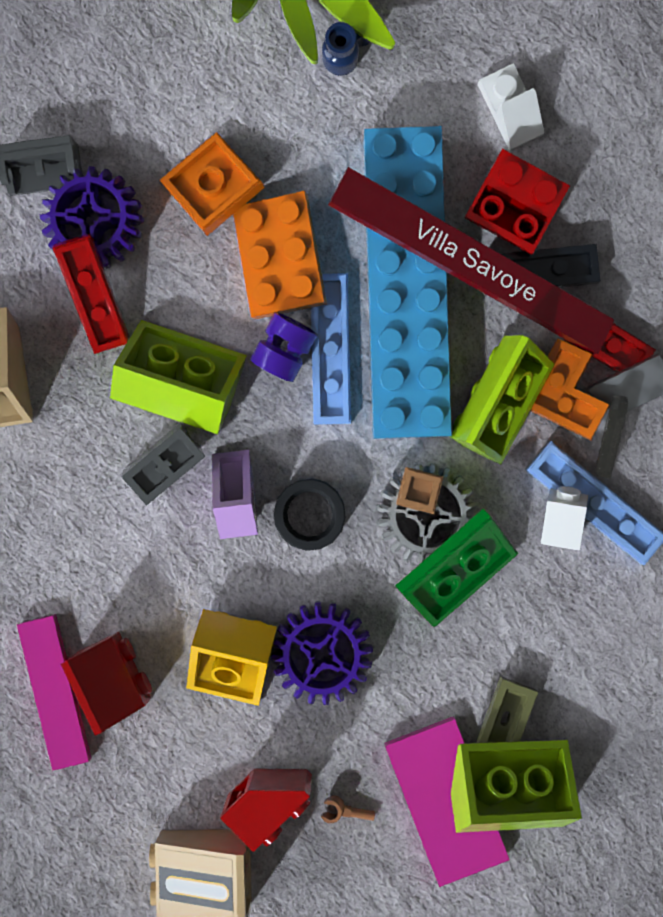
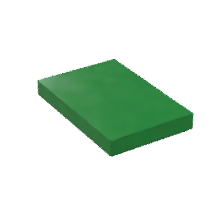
M482 509L395 586L433 627H436L519 553L493 518Z

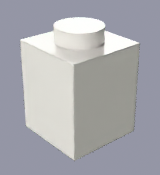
M566 486L559 487L557 490L550 489L541 544L580 550L588 502L587 494H581L580 490Z

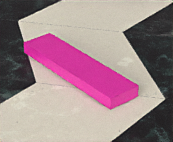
M53 614L17 624L52 771L89 762L92 757L78 700L60 665L67 660L57 615Z

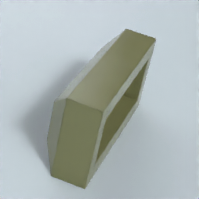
M500 676L476 743L520 742L538 691ZM508 711L509 714L506 722L501 723L503 713Z

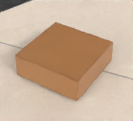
M405 467L396 505L434 514L443 476Z

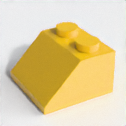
M203 609L191 645L186 688L259 706L277 626L268 625L259 620L251 621L231 616L225 612Z

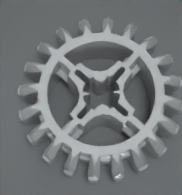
M431 463L429 473L437 475L438 466L435 463ZM415 464L416 470L424 471L422 464ZM446 467L443 470L441 486L447 489L454 498L457 512L442 510L437 503L435 510L438 514L446 515V517L430 518L426 528L421 523L423 520L421 517L417 518L416 514L408 513V511L418 512V510L396 505L401 485L394 477L389 479V483L396 488L393 494L387 490H381L380 495L390 499L388 505L377 504L376 510L387 512V518H380L376 522L378 526L389 525L390 530L385 531L381 535L384 541L394 536L397 539L390 547L393 553L399 551L402 546L406 547L402 557L403 560L409 561L413 552H417V564L419 565L426 559V554L431 555L474 517L467 516V511L477 509L478 503H465L464 500L471 496L474 491L472 488L459 491L458 488L465 480L462 476L456 477L452 482L448 481L452 474L451 468ZM402 469V470L400 471L402 477H403L404 469ZM396 516L411 518L416 521L418 526L417 543L408 540L402 535L397 525ZM441 523L455 524L453 530L445 539L429 545L433 529Z

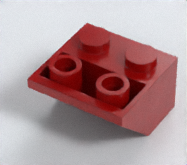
M502 148L464 218L532 255L570 185Z
M254 768L227 795L220 819L252 852L262 843L267 847L280 835L283 830L280 826L290 816L293 819L298 818L309 806L311 801L308 798L312 791V774L307 769Z

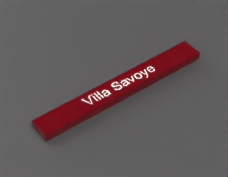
M350 167L345 170L328 203L330 207L592 355L600 352L614 322L613 318Z

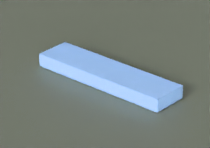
M348 273L322 274L327 305L311 308V329L318 334L312 346L314 425L351 424Z
M548 441L525 469L549 490H557L559 487L566 486L580 490L581 494H587L588 502L585 519L641 565H645L662 545L663 532L552 441Z

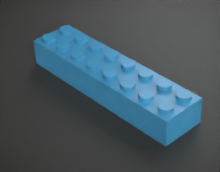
M442 126L364 129V176L445 222ZM366 227L373 439L452 436L446 272Z

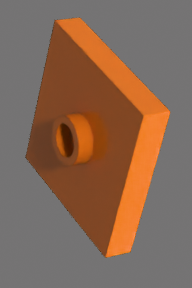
M218 132L160 179L163 186L206 236L265 188L262 181Z

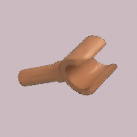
M332 795L324 801V804L334 805L338 813L323 812L321 818L327 823H335L341 816L374 821L375 811L353 808L345 805L340 797Z

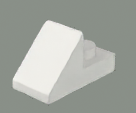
M514 63L479 79L478 86L509 151L544 135L545 132L535 88L526 90Z

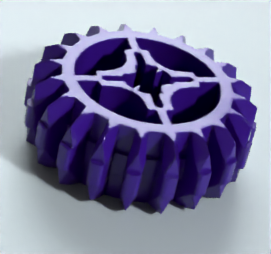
M89 166L84 177L79 168H74L73 180L70 181L65 175H60V181L64 185L60 189L53 185L49 186V191L55 196L53 200L48 198L42 199V204L50 209V212L40 214V220L49 224L42 229V234L47 238H52L48 246L53 250L54 244L70 240L65 225L80 228L82 236L91 233L103 267L108 269L111 267V256L122 262L125 258L120 251L124 247L130 252L135 250V246L129 239L130 237L140 239L142 233L133 227L134 225L144 223L143 216L135 213L142 208V204L139 200L132 199L136 194L133 187H124L126 181L120 175L112 179V173L109 169H104L98 175L96 168ZM99 191L108 193L117 199L120 213H113L111 209H104L102 207ZM82 195L80 204L75 208L68 209L72 202ZM95 212L99 219L98 221L93 220L95 224L90 226L85 222L88 216L91 217L90 214ZM109 229H117L114 235L102 244L104 233Z
M316 601L314 604V614H310L308 607L304 604L300 606V614L302 616L300 620L292 612L287 615V620L292 625L291 628L285 624H279L277 631L286 638L277 637L274 639L273 646L282 649V651L272 653L271 661L283 662V664L275 668L274 673L276 676L289 675L284 679L282 687L287 689L295 683L297 685L293 695L295 698H300L305 690L309 692V704H314L316 694H322L323 704L329 705L330 693H335L336 699L341 702L344 700L342 688L346 687L352 694L357 692V687L352 681L353 678L359 682L366 681L367 676L359 667L365 669L372 667V661L362 657V655L372 653L373 646L371 644H360V642L367 640L370 634L368 630L356 633L355 630L362 624V620L359 617L354 618L350 623L346 621L350 615L349 608H344L340 616L334 615L336 603L331 602L328 613H322V604L320 601ZM323 623L332 625L321 637H312L308 634L303 635L300 633L301 630L313 624ZM342 631L348 636L353 645L354 655L351 663L346 661L344 656L335 648ZM329 641L328 655H332V657L323 656L314 666L316 651H311L312 648L321 649ZM292 642L300 646V650L309 659L303 674L299 672L292 660ZM324 669L343 672L341 676L333 680H313Z

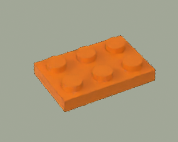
M305 191L248 203L233 214L251 318L260 319L273 316L274 312L284 314L327 305L309 199Z

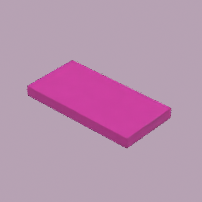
M454 716L384 743L439 887L510 860L499 831L456 833L451 788L457 748L459 744L465 743Z

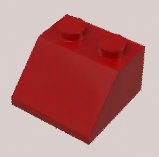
M116 632L79 650L60 664L95 736L145 707L151 699L149 694L152 692L150 681L143 671L139 673L133 661L136 658L134 648L128 638H122L120 632Z

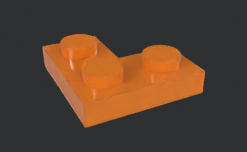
M557 338L548 355V358L555 365L530 411L592 441L609 409V404L576 389L592 359V354Z

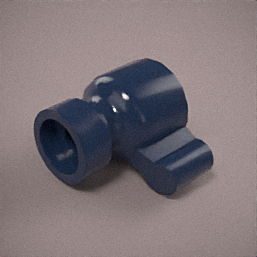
M337 22L332 24L326 31L325 40L322 45V59L325 68L330 73L338 76L353 72L358 65L359 48L368 45L370 41L356 34L353 27L347 23Z

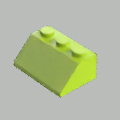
M140 320L113 365L110 399L218 434L230 409L247 355Z
M523 335L503 336L499 346L495 347L491 352L489 364L483 376L474 384L471 398L463 413L459 414L456 418L450 438L463 447L501 465L555 364L530 338Z
M568 740L458 745L451 788L456 833L564 827L582 819Z

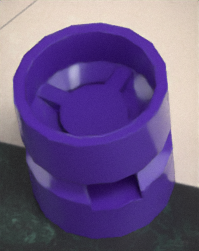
M274 312L265 329L268 338L267 340L259 341L250 360L272 375L288 382H294L303 365L300 357L302 354L310 352L318 334L302 323L279 312ZM285 340L289 341L287 348L282 346Z

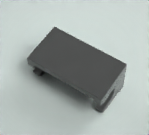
M70 135L0 144L1 185H6L7 193L10 196L49 191V186L51 185L60 189L64 185L60 181V175H65L71 181L74 179V168H79L82 172L79 146Z
M180 422L123 470L121 477L147 506L200 462L205 455L201 446L190 437L187 429Z

